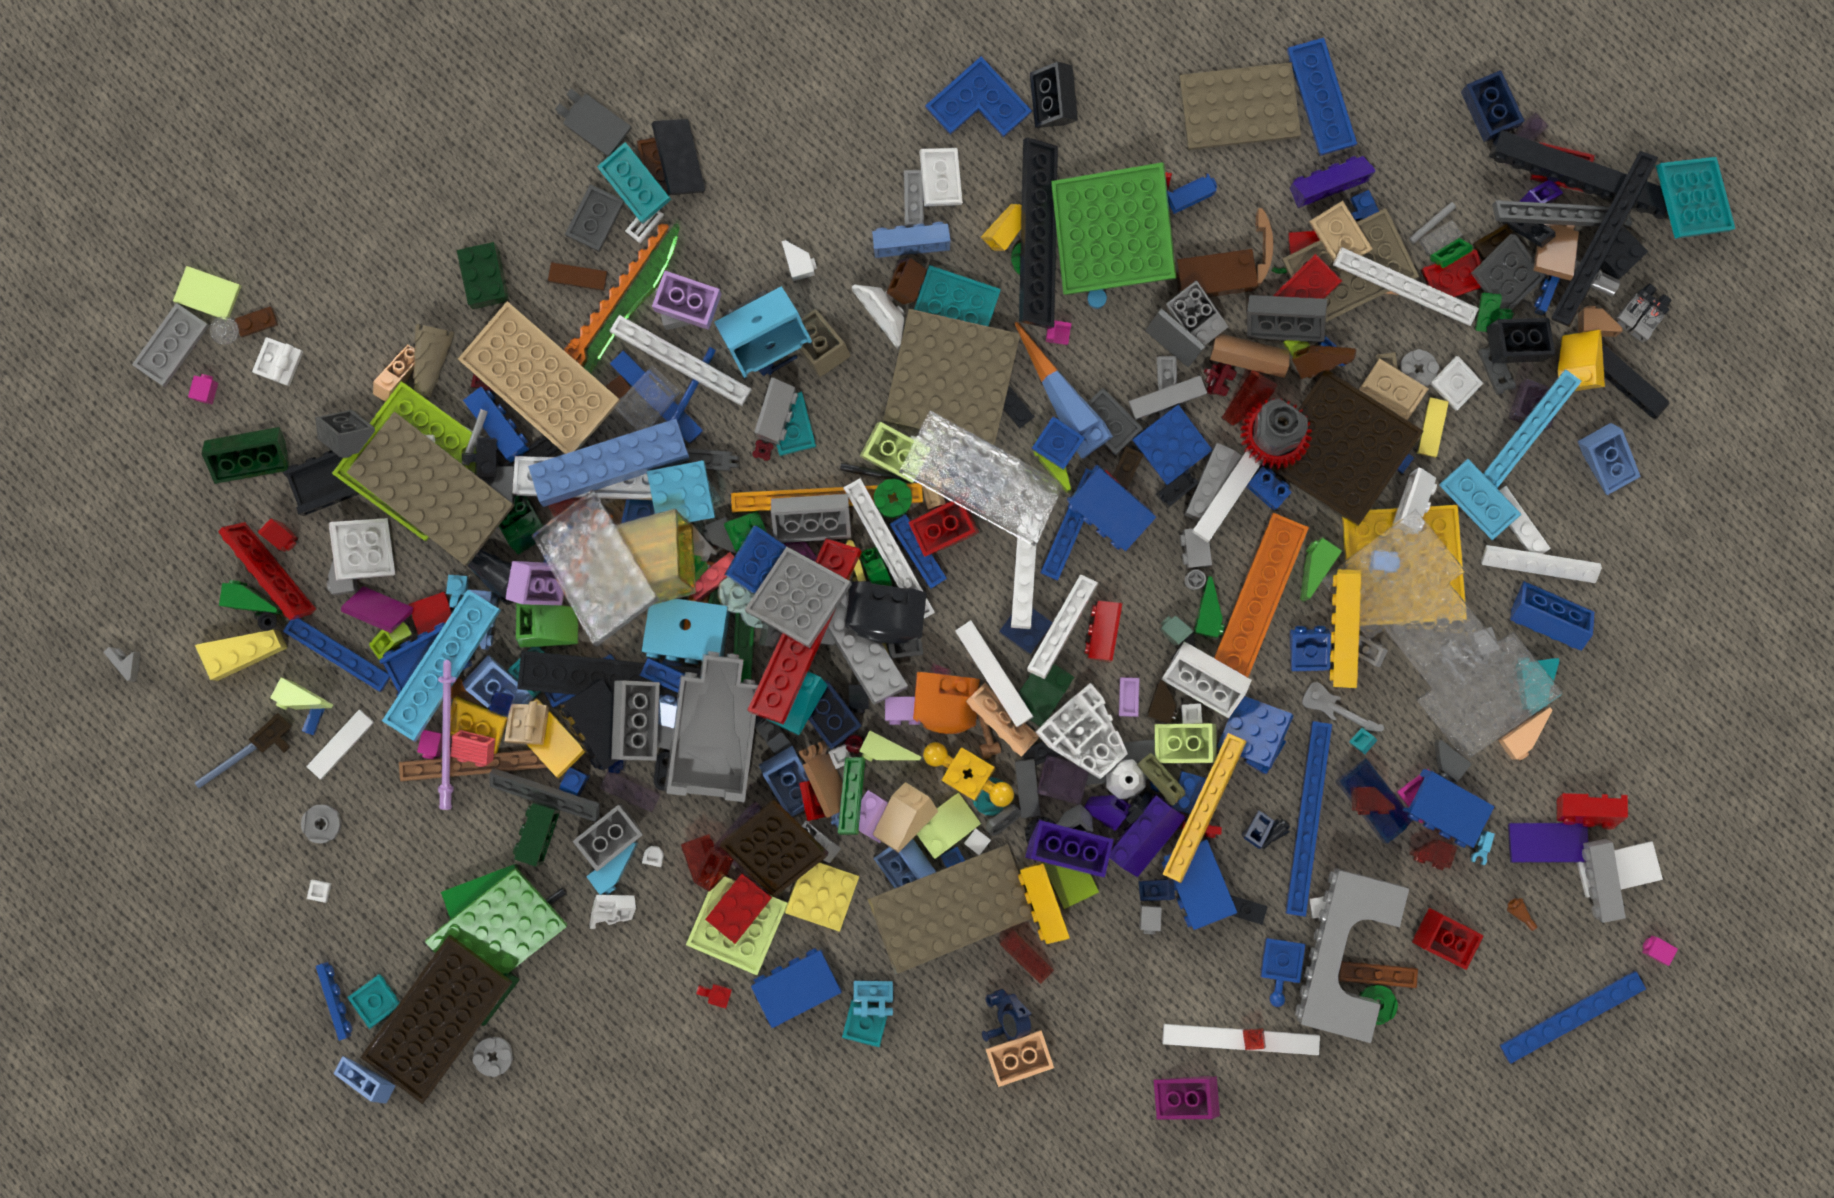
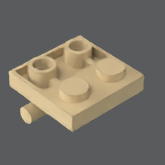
M533 701L529 702V704H510L504 741L506 743L543 745L549 707L547 705H537V702Z

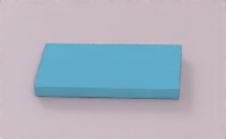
M1466 459L1439 484L1491 540L1495 539L1522 515L1469 459Z

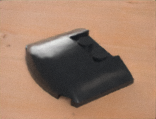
M866 581L851 582L845 621L847 629L850 627L862 638L885 644L908 643L909 640L916 637L918 640L922 637L927 593L913 588L890 587L871 584V582Z

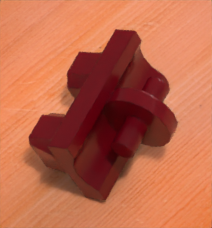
M1221 362L1218 365L1213 364L1211 369H1204L1203 373L1207 376L1205 382L1208 383L1207 394L1226 396L1229 387L1224 385L1223 382L1225 379L1232 381L1237 371L1231 365Z

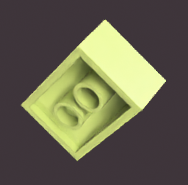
M878 422L860 457L913 483L930 449L886 424Z
M1155 724L1156 759L1160 763H1214L1217 758L1216 724Z
M959 793L937 808L938 813L917 833L934 859L981 824Z

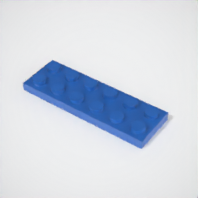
M1320 38L1289 47L1287 53L1292 63V69L1319 156L1356 146V138L1325 39Z

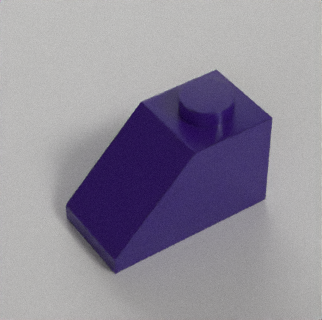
M1548 180L1528 191L1519 202L1552 203L1563 192L1554 182Z

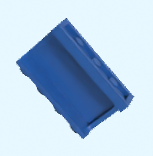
M1096 465L1092 469L1093 473L1072 497L1067 498L1068 507L1074 513L1079 511L1083 515L1082 519L1088 525L1094 524L1098 528L1096 531L1102 537L1108 536L1112 540L1110 543L1116 549L1122 548L1126 552L1154 521L1156 516L1100 466Z
M444 622L434 627L435 630L430 633H421L417 636V640L401 644L400 649L397 651L390 650L384 653V658L379 660L385 666L398 691L397 697L445 625ZM470 659L465 665L464 669L473 665Z
M1423 769L1420 776L1424 780L1410 807H1404L1403 811L1408 813V818L1416 822L1418 820L1423 821L1424 827L1432 831L1434 829L1439 830L1440 836L1446 839H1450V837L1455 839V844L1463 848L1466 845L1474 848L1495 806L1440 775Z
M1208 840L1200 842L1182 883L1173 880L1174 891L1177 890L1179 898H1176L1180 909H1185L1187 916H1184L1188 928L1192 926L1193 930L1237 913ZM1172 854L1163 857L1165 861L1161 863L1164 870Z
M814 948L806 952V957L802 959L796 957L788 962L789 966L785 968L779 966L771 970V975L765 977L763 974L754 979L755 983L751 985V988L771 1028L842 993V989L837 983L823 955L822 949L817 951Z

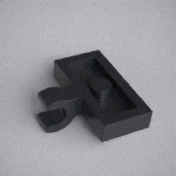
M476 438L475 453H462V461L475 462V475L478 477H496L497 439Z

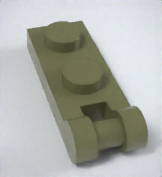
M1152 753L1148 754L1137 764L1165 796L1167 804L1173 806L1185 796V790Z

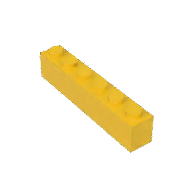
M1338 569L1337 575H1333V586L1337 587L1336 594H1333L1332 605L1336 606V613H1332V624L1335 625V632H1331V643H1335L1334 651L1331 650L1330 662H1334V669H1330V681H1333V687L1357 688L1362 570Z

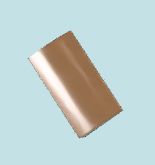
M1219 334L1213 339L1210 360L1285 378L1289 368L1290 353L1286 349Z

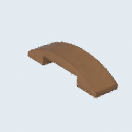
M1258 208L1256 212V231L1263 232V264L1256 266L1258 287L1268 273L1273 255L1272 229L1263 208Z

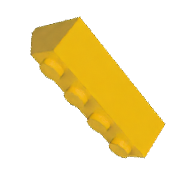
M1039 862L1019 869L1021 874H1018L1021 886L1025 885L1027 892L1024 893L1027 903H1031L1034 911H1031L1034 923L1038 922L1040 929L1037 930L1040 940H1045L1046 944L1069 939L1070 937L1044 864Z

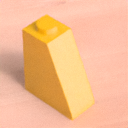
M1010 204L981 236L992 250L1005 251L1021 230L1022 205Z

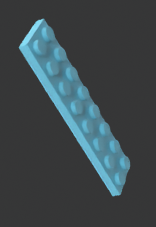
M467 590L382 721L416 742L443 701V683L438 682V678L443 676V662L445 660L451 662V676L457 679L501 610L470 590Z

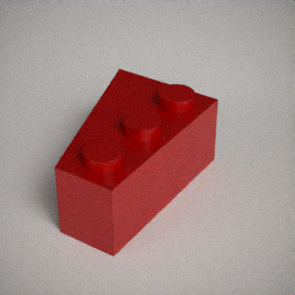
M1563 793L1557 798V821H1562L1566 825L1580 823L1584 827L1602 826L1603 829L1611 830L1628 818V795H1621V798H1608V794H1602V798L1589 797V794Z

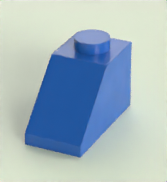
M570 767L560 784L559 790L580 797L590 775Z

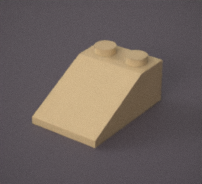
M905 782L891 796L873 836L899 853L938 813V810L930 797Z

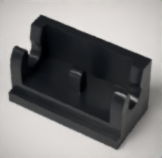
M1185 471L1155 494L1167 509L1199 483L1196 478H1192L1190 471Z

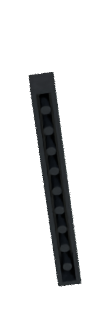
M1503 130L1494 137L1489 157L1498 163H1507L1515 169L1527 170L1532 175L1544 176L1549 181L1564 183L1569 188L1581 189L1584 193L1598 195L1603 200L1613 201L1627 174ZM1647 181L1633 208L1640 213L1652 214L1657 219H1666L1669 215L1662 188Z

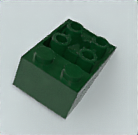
M515 495V506L499 525L506 541L518 555L550 535L546 525L528 497L523 495Z

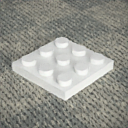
M388 518L329 523L336 580L395 575Z

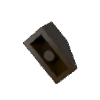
M1158 680L1146 717L1170 724L1171 721H1175L1178 711L1175 710L1176 704L1165 682Z

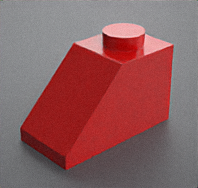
M272 518L258 531L262 537L284 552L294 548L296 545L295 541L298 539L283 522Z

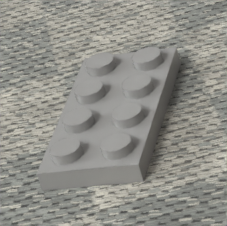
M176 303L132 365L166 387L210 325Z

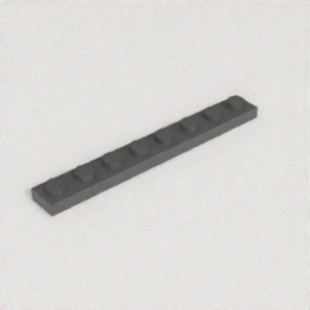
M1498 200L1492 204L1495 220L1498 222L1600 227L1610 208L1608 206ZM1630 214L1624 224L1625 228H1629L1632 225Z

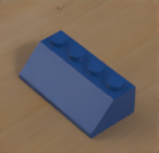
M1523 581L1511 609L1510 620L1535 632L1542 633L1553 640L1567 644L1571 648L1582 651L1593 636L1595 612Z

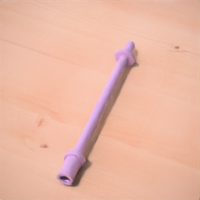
M449 660L443 662V676L438 678V682L443 683L442 784L438 787V792L440 793L439 808L442 810L452 808L451 800L452 792L454 791V787L450 784L451 683L456 681V677L451 676V662Z

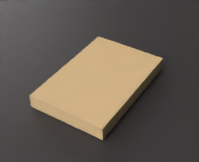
M1343 201L1309 221L1333 262H1335L1342 247L1360 256L1373 250Z
M1380 358L1359 388L1360 391L1406 420L1410 418L1429 389Z

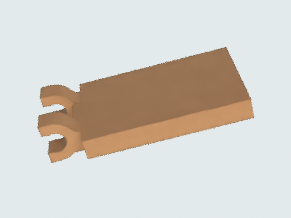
M1544 224L1555 231L1556 237L1543 248L1537 245L1533 271L1571 281L1574 276L1579 232L1574 231L1575 225Z
M821 741L818 743L820 750L817 745L807 747L809 754L806 749L799 751V754L805 761V764H803L804 770L826 818L840 812L843 783L829 753L826 754V742Z

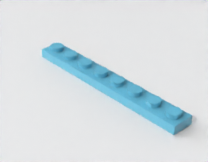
M1566 369L1483 473L1496 488L1499 487L1582 382Z

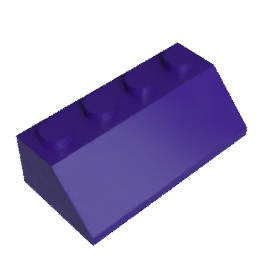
M1353 156L1341 165L1335 163L1329 166L1328 170H1316L1309 177L1304 178V176L1294 179L1290 190L1297 208L1366 183L1376 171L1364 156L1359 158Z
M1155 793L1144 813L1128 826L1112 846L1109 858L1124 870L1138 877L1186 817Z
M1039 820L1029 839L1025 858L1105 878L1114 839Z

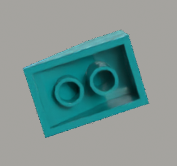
M808 671L784 725L769 719L766 720L800 735L828 685L820 676Z

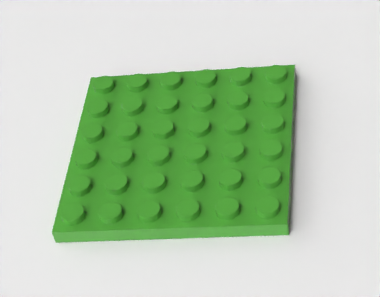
M1163 162L1051 181L1063 295L1176 279L1166 174Z

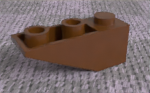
M1311 345L1294 352L1292 361L1301 379L1306 377L1312 378L1319 372L1324 370L1330 371L1337 365L1352 362L1355 359L1357 350L1356 348Z

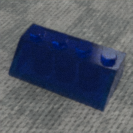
M1364 758L1335 781L1382 843L1388 844L1400 835L1413 821L1407 817L1408 813L1403 811L1404 806L1367 758Z

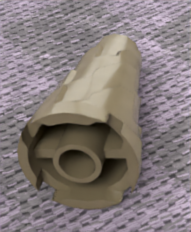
M416 324L413 390L427 399L432 396L435 384L438 382L442 365L445 362L455 332L450 331L449 336H447V330L425 325L420 330L421 325Z

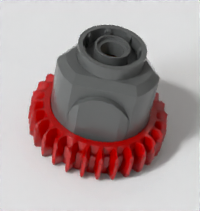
M1273 398L1268 402L1266 399L1264 405L1259 402L1257 408L1253 406L1251 413L1247 412V419L1244 418L1242 421L1244 426L1240 428V431L1244 432L1240 435V438L1245 439L1241 445H1248L1244 451H1251L1249 458L1255 456V463L1261 460L1262 467L1269 463V469L1274 464H1276L1277 469L1280 468L1281 464H1283L1284 468H1287L1288 462L1294 465L1295 459L1300 461L1301 455L1304 456L1306 454L1305 449L1310 447V444L1307 442L1312 440V437L1308 436L1312 433V429H1307L1311 422H1308L1307 415L1302 414L1303 409L1296 410L1297 404L1292 407L1290 401L1286 403L1283 399Z

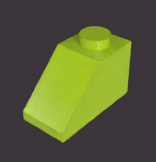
M402 622L392 633L381 630L370 642L369 646L380 660L384 658V653L390 650L394 651L401 644L405 643L412 633L409 627Z

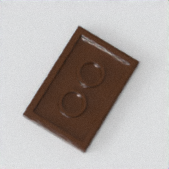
M655 137L637 141L640 160L665 192L668 193Z

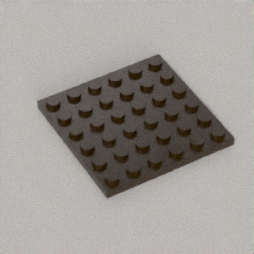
M1324 371L1298 409V411L1303 409L1302 414L1307 415L1308 422H1311L1307 428L1312 429V433L1308 435L1312 437V440L1307 442L1310 444V447L1305 449L1306 454L1304 456L1301 455L1300 461L1295 459L1294 465L1288 462L1287 468H1284L1283 464H1281L1280 468L1277 469L1276 464H1274L1271 470L1348 521L1359 526L1420 438L1423 430L1332 372ZM1266 463L1265 467L1269 468V463Z

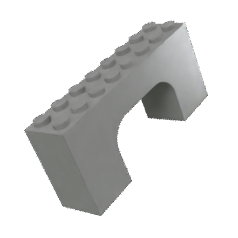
M1334 868V871H1331L1329 874L1328 883H1330L1329 891H1325L1323 902H1326L1325 909H1321L1318 920L1321 923L1319 929L1316 928L1314 933L1316 943L1315 947H1311L1309 959H1311L1310 967L1307 966L1304 977L1306 978V983L1301 986L1299 996L1302 997L1301 1004L1296 1006L1295 1016H1297V1020L1301 1025L1371 1043L1381 1004L1374 999L1342 990L1338 981L1339 969L1351 927L1361 920H1374L1400 927L1409 889L1402 885Z

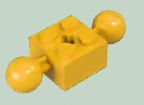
M932 742L925 747L923 752L925 762L933 767L943 765L948 768L941 781L976 802L984 790L989 793L991 802L998 807L1008 806L1013 801L1014 791L1009 784L1005 782L995 784L989 780L995 771V767L962 747L955 758L950 757L946 747L939 742ZM972 770L973 777L965 779L964 772Z

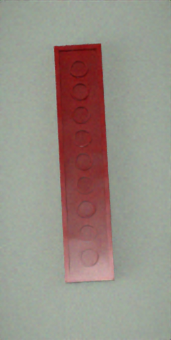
M826 538L815 562L849 580L862 551L859 548ZM833 614L810 648L782 633L747 709L749 713L784 725Z

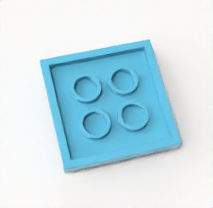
M704 460L647 471L658 528L715 518Z

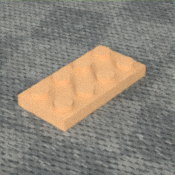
M986 683L966 701L971 709L977 712L984 722L990 725L997 732L998 736L1004 739L1011 746L1012 750L1020 756L1026 753L1039 738L1026 723L1016 727L994 691Z

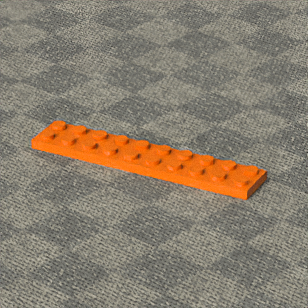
M1275 513L1271 515L1214 655V659L1247 678L1309 529L1305 525Z

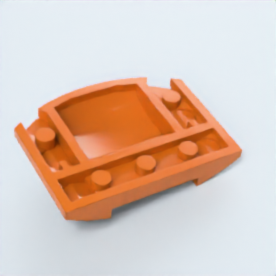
M917 672L913 719L916 722L920 721L924 728L942 734L961 733L976 726L977 712L973 711L966 701L979 689L980 679Z

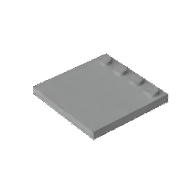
M786 547L745 608V612L810 648L852 583Z

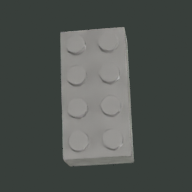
M848 494L771 499L773 535L781 543L825 540L826 538L830 540L851 538Z
M615 681L611 759L656 761L660 682Z

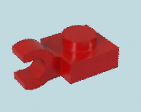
M713 984L712 989L699 985L696 994L709 997L708 1004L726 1009L732 989Z

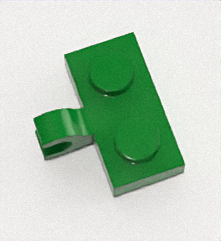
M1481 293L1475 324L1476 331L1487 332L1486 327L1498 318H1513L1511 309H1500L1501 294Z

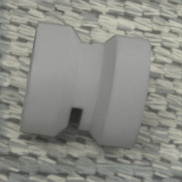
M1193 570L1185 577V585L1191 590L1200 589L1206 582V576L1200 570Z

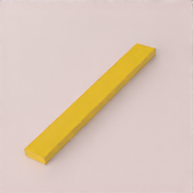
M1227 734L1163 875L1182 883L1247 741L1232 734Z

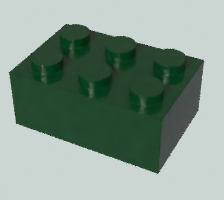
M494 242L457 250L467 303L472 310L507 301L510 302L499 249Z
M532 803L531 806H528L525 817H527L525 825L522 824L519 831L520 841L515 844L513 854H515L514 860L533 866L543 865L561 810L540 803Z

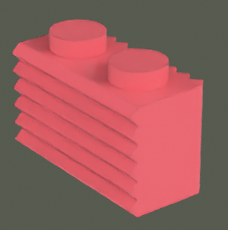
M459 730L452 736L450 756L457 758L459 762L470 761L475 763L476 766L484 767L493 761L495 738Z

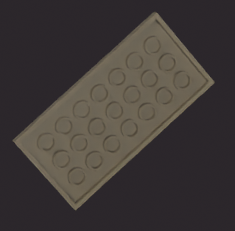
M396 412L390 416L347 471L350 476L465 566H468L515 506Z
M1008 844L868 899L895 974H899L1033 918L1031 915V905L1027 903L1024 893L1026 892L1024 886L1020 884L1019 873Z

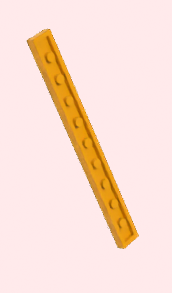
M922 483L907 484L911 490L912 503H923ZM878 485L865 486L874 502V493ZM843 487L731 493L732 513L771 511V499L847 493ZM897 494L888 495L890 503L898 501V498H896ZM849 499V507H854Z

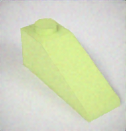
M282 677L270 697L277 702L276 706L285 710L288 707L298 710L332 708L333 706L332 703L297 683Z
M869 731L860 749V752L863 753L861 757L871 762L873 759H921V756L872 731Z

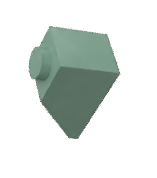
M1176 615L1173 618L1168 616L1161 622L1162 627L1159 629L1174 647L1179 645L1193 632Z

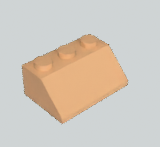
M1042 1030L986 1049L998 1087L1054 1068Z

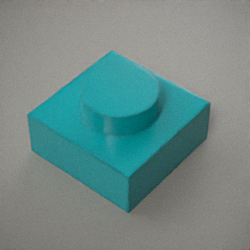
M1361 728L1349 743L1365 755L1378 740Z

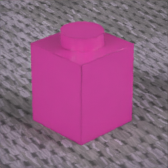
M201 374V377L194 375L188 398L213 405L218 383L213 380L212 376Z
M423 730L417 752L422 753L423 758L434 759V756L440 757L442 733Z
M1651 936L1645 940L1642 953L1663 965L1669 966L1678 949L1658 937Z

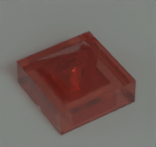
M1263 1028L1243 1030L1245 1050L1266 1048Z

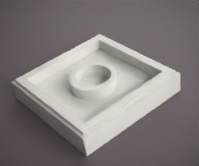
M1456 356L1430 384L1449 402L1453 409L1458 410L1478 390L1483 382L1459 356Z

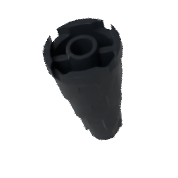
M480 549L468 564V567L504 604L510 605L514 603L506 599L512 564Z

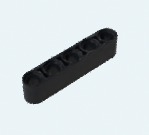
M1602 344L1604 377L1647 415L1657 419L1669 406V401Z

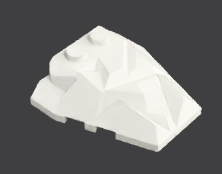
M1089 683L1046 720L1036 733L1049 748L1101 779L1128 753L1119 732L1115 731L1111 714L1108 715L1104 698Z

